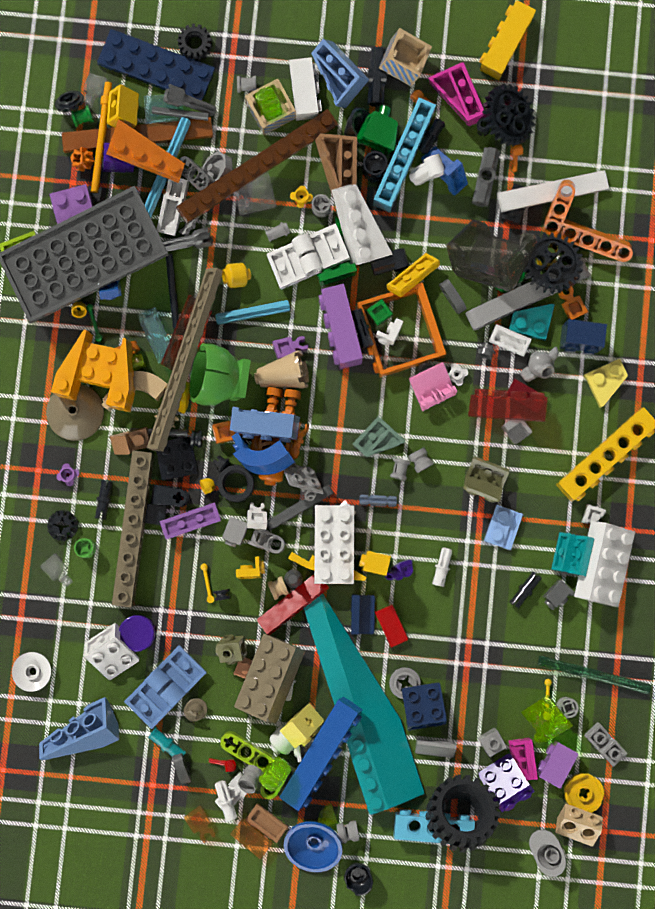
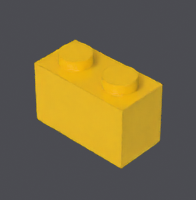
M122 84L109 92L107 124L115 128L119 119L131 128H134L138 122L139 94Z

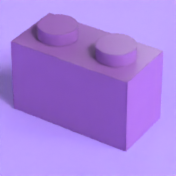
M555 740L554 743H550L547 747V756L544 761L541 760L536 770L540 778L561 788L579 754Z

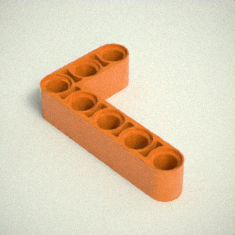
M563 180L557 188L545 218V233L550 236L551 232H553L556 238L560 233L561 239L564 240L565 237H568V243L574 241V245L620 262L629 261L633 255L632 246L629 242L565 219L575 196L576 188L571 180ZM564 186H569L572 188V192L564 194L561 189ZM557 204H562L565 209L558 212L554 207ZM555 222L558 226L555 229H550L547 224ZM568 228H573L576 232L574 235L569 236L565 231ZM585 235H591L593 237V240L591 242H585L583 240V237ZM608 241L611 243V246L605 249L601 247V244ZM621 248L629 250L626 255L619 254Z

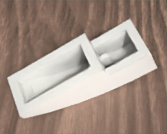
M168 179L157 232L176 235L181 215L176 207L186 200L189 187L188 180L180 179L177 183Z

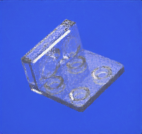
M268 172L235 193L240 215L276 207Z

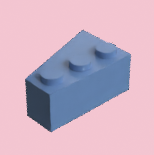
M322 39L311 54L321 75L325 78L326 86L331 91L335 106L346 108L369 79L333 41Z

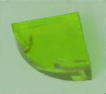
M331 803L321 810L318 823L327 826L337 823Z

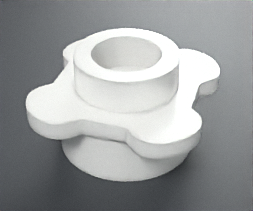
M454 363L451 365L448 375L453 383L460 386L463 384L464 377L468 375V370L462 369L458 364Z

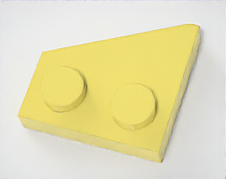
M618 359L584 376L599 408H601L628 375L621 360Z

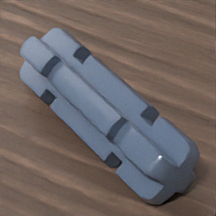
M360 495L359 504L395 507L397 505V497Z

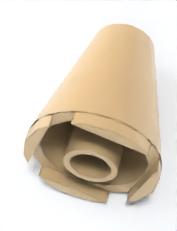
M301 350L258 368L257 373L254 374L256 384L266 388H307L308 385L305 383L309 382L306 361L302 362L301 357L304 356Z

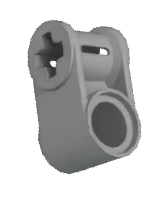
M255 529L251 540L247 542L252 546L275 554L282 553L286 547L285 541L281 537L265 529ZM274 540L281 541L282 545L279 550L272 549L271 544Z

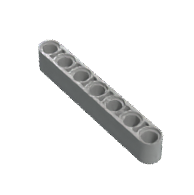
M585 262L580 267L583 271L579 274L581 277L576 283L591 276ZM549 273L551 278L556 279L554 274ZM529 282L475 307L465 314L473 331L553 294H551L550 289L543 293V287L536 290L537 284L530 285Z

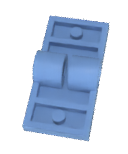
M179 645L124 702L152 729L207 671Z

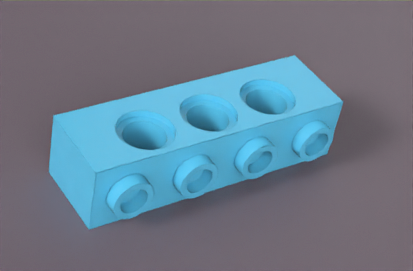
M400 809V812H395L394 839L440 843L442 841L440 837L435 840L432 836L435 831H430L427 827L430 820H426L425 815L428 811H419V814L411 813V810ZM445 813L450 825L457 824L459 826L458 830H474L475 821L470 818V815L459 814L458 817H451V814ZM418 821L420 825L417 829L412 830L409 828L410 822Z

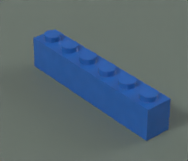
M344 696L338 699L280 795V799L297 811L310 805L313 800L311 797L314 791L317 792L323 783L320 781L321 778L330 772L332 760H336L341 754V745L343 742H348L352 735L350 732L352 727H356L361 721L362 716L360 714L363 711L362 708Z

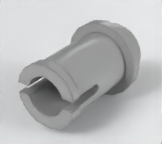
M280 222V225L265 230L269 242L281 236H287L290 233L286 222Z

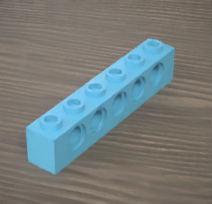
M418 98L374 197L373 206L389 213L391 212L433 117L436 104Z

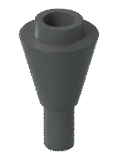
M290 570L285 574L284 582L287 587L296 589L303 583V576L298 570Z

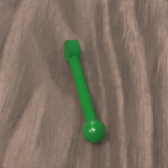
M87 304L86 309L90 313L96 333L95 340L101 342L103 337L97 327L93 313L94 306Z

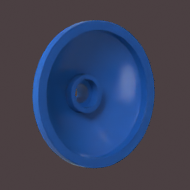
M299 823L287 832L284 839V851L287 858L295 866L305 871H327L336 866L342 856L343 845L339 835L332 828L322 823Z

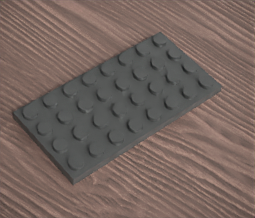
M133 186L0 252V263L29 323L32 324L169 254L137 189Z

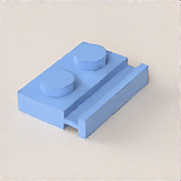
M496 505L484 541L511 550L523 514Z

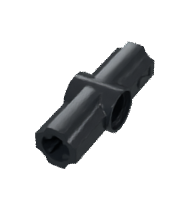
M383 47L371 48L367 105L372 107H380L384 103L387 73L379 69L387 50Z

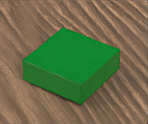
M383 299L366 310L377 326L393 316V313Z

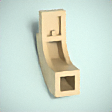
M134 371L133 383L135 390L144 391L159 401L164 395L168 384L154 374ZM107 393L102 400V406L111 412L112 408L106 405Z

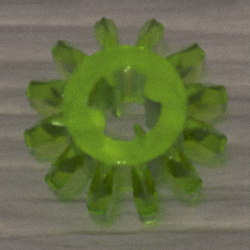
M271 87L262 88L255 93L258 108L267 121L282 115L281 104Z
M279 756L275 757L259 776V782L265 789L272 792L285 781L291 772V766Z

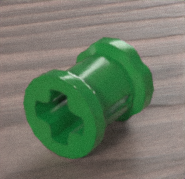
M88 105L84 109L75 112L73 110L72 112L70 111L75 127H79V124L87 121L94 122Z

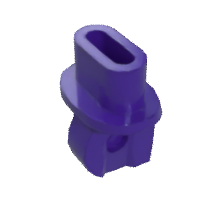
M412 559L404 560L394 565L391 571L387 572L386 579L402 580L403 577H409L413 573Z

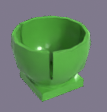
M202 343L194 357L190 374L189 393L191 401L200 405L216 406L225 400L236 401L244 399L246 397L251 360L241 359L237 361L225 348L212 343Z

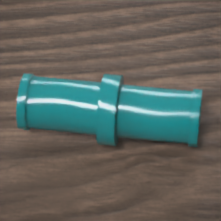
M156 727L148 736V738L161 747V751H166L171 756L180 753L184 756L186 753L185 750L173 742L171 737H166Z

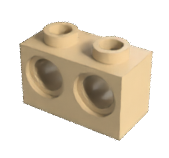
M565 803L557 817L556 833L593 847L602 832L603 817Z

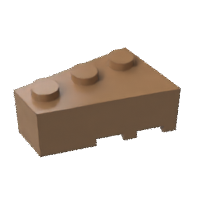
M320 133L315 142L331 194L333 189L357 184V137Z

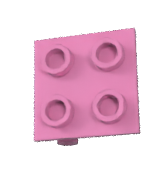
M444 362L409 378L422 411L455 396L457 393V389L452 385Z

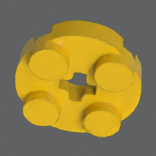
M578 773L565 783L564 797L567 804L592 813L602 804L604 788L601 782L589 773ZM582 788L589 790L587 798L579 796Z

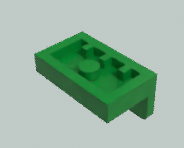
M350 260L332 268L322 270L321 273L317 274L320 287L356 276L355 263L350 264Z

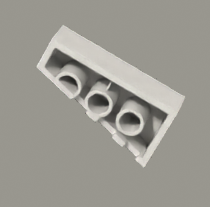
M346 185L333 189L332 194L346 249L350 256V264L355 263V265L392 255L357 185Z

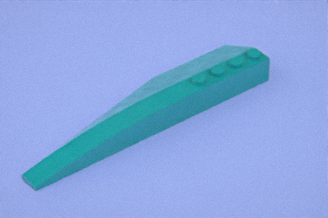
M321 594L304 607V611L334 705L338 699L344 696L363 709L360 714L362 716L361 721L356 727L353 726L350 731L352 735L347 742V746L369 815H372L425 793L400 717L325 596Z

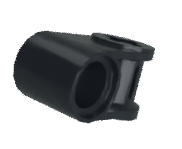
M153 485L151 504L184 507L189 503L190 498L186 491L167 486ZM181 493V496L184 497V500H180L179 502L178 500H176L175 497L179 496Z

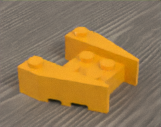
M83 330L56 372L51 393L58 397L76 400L81 382L110 388L106 405L112 409L131 412L135 397L132 343L123 338L120 349L93 344V335L87 330Z

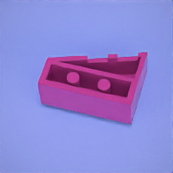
M464 62L429 77L430 85L468 126L476 124L480 118H486V115L482 113L484 110Z

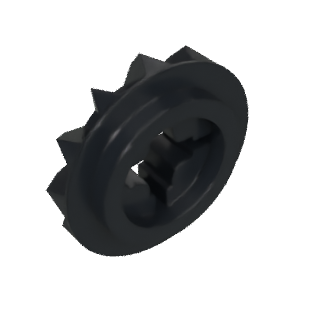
M68 91L60 95L54 105L58 112H72V110L78 109V106H81L85 99L79 91Z
M66 510L56 511L49 516L47 522L48 533L52 538L59 541L71 539L78 529V521L75 515ZM63 519L64 523L70 525V527L63 528L61 533L60 527L55 526V524L61 523Z

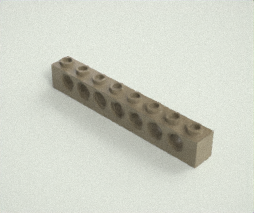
M132 451L112 605L132 608L135 605L145 517L154 462L153 453Z

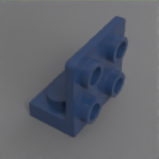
M440 683L402 688L407 731L446 725L447 719Z

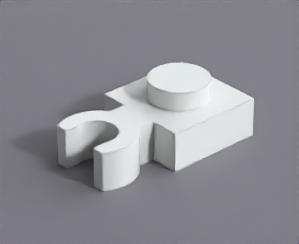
M253 502L250 503V509L247 512V528L266 530L267 512L264 511V503H261V507H255Z

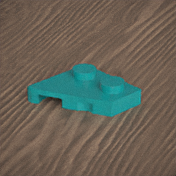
M554 304L513 312L509 329L521 335L545 341Z

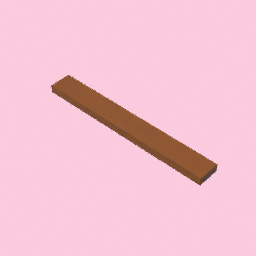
M209 117L208 121L189 119L191 124L184 140L213 138L211 117ZM179 121L136 125L133 129L154 143L171 142ZM114 127L106 129L105 143H110L115 130ZM99 129L62 133L64 153L74 152V149L80 150L81 147L87 148V150H96Z

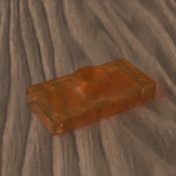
M244 818L240 820L230 833L232 837L259 859L264 856L273 844L271 840Z

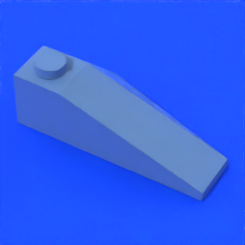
M104 697L87 705L81 715L77 718L73 716L69 720L70 723L63 729L55 730L39 743V759L43 761L98 749L118 741L119 725L107 698Z

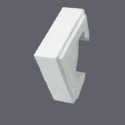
M587 504L581 523L589 524L591 521H598L604 516L606 510Z

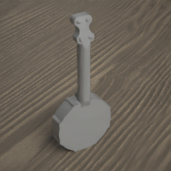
M217 151L206 159L202 169L217 181L232 171V158ZM199 217L188 224L185 223L184 228L180 229L179 233L188 236L190 230L195 228Z

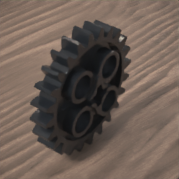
M502 84L489 91V95L485 97L487 102L482 104L486 110H483L482 113L486 115L483 121H488L486 128H491L490 135L495 134V140L500 139L501 144L506 143L507 146H515L529 139V134L533 133L531 128L535 126L532 120L536 119V117L531 114L535 110L529 107L532 102L526 101L528 95L523 97V90L518 91V87L512 88L511 84Z
M551 232L549 237H547L546 233H543L542 238L537 235L534 239L535 241L530 240L529 246L526 245L525 252L521 256L523 258L521 265L525 266L522 272H528L525 279H532L530 285L536 283V290L543 287V293L550 289L551 294L555 292V289H557L558 293H561L563 288L567 291L570 286H574L581 277L579 274L582 273L583 269L580 267L584 264L583 261L579 260L583 255L577 254L579 247H572L574 241L568 243V237H565L563 240L560 233L556 238L553 232ZM548 248L554 249L555 253H551ZM561 252L564 253V255H562L561 257H559L558 260L556 261V263H553V264L548 268V270H547L544 274H541V273H540V272L543 271V270L547 267V265H548L549 263H551ZM535 260L541 261L543 265L536 264ZM562 261H566L569 266L563 265ZM549 273L554 274L556 279L551 278Z

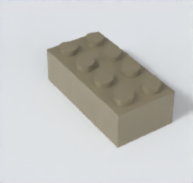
M263 634L234 707L265 722L276 724L306 650L274 636Z

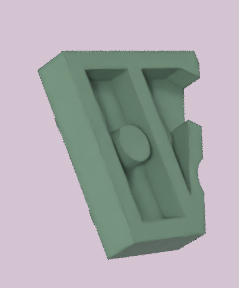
M378 416L352 445L367 458L401 445L405 440Z

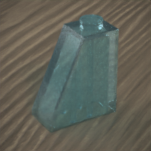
M156 307L138 314L140 324L158 363L172 361L176 354Z

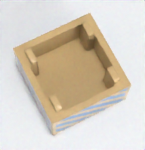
M399 28L389 42L379 69L412 86L420 77L432 46Z
M279 79L245 95L246 105L263 135L296 119V110Z

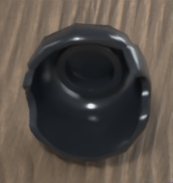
M360 862L351 864L346 869L344 875L347 889L353 891L357 896L369 893L374 883V874L370 867Z

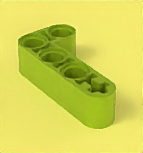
M232 731L226 732L221 738V747L248 765L260 768L263 774L266 775L261 786V794L266 799L275 798L288 777V766ZM230 737H233V743L237 745L239 741L242 743L239 746L238 750L235 751L234 749L236 748V746L234 744H230L228 746L226 744L227 740L225 738L229 739ZM247 746L252 750V754L244 756L241 753V749ZM266 757L269 764L267 766H260L258 759ZM277 767H282L285 770V775L279 777L275 774L274 770ZM267 784H271L275 787V791L269 794L265 792L264 787Z

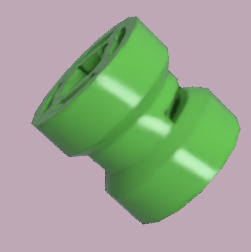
M82 538L75 543L74 551L79 557L89 558L95 554L96 544L90 539Z

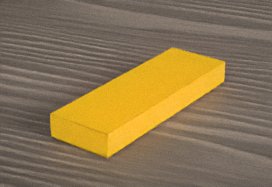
M425 253L389 282L387 290L399 297L404 296L438 268L440 260Z

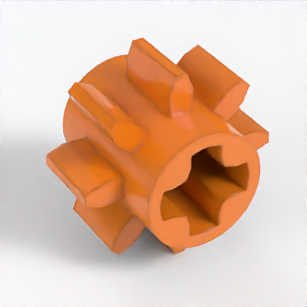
M81 147L80 150L74 149L70 157L73 163L72 167H76L78 171L83 172L85 169H91L95 162L92 156L93 152L88 151L84 147Z

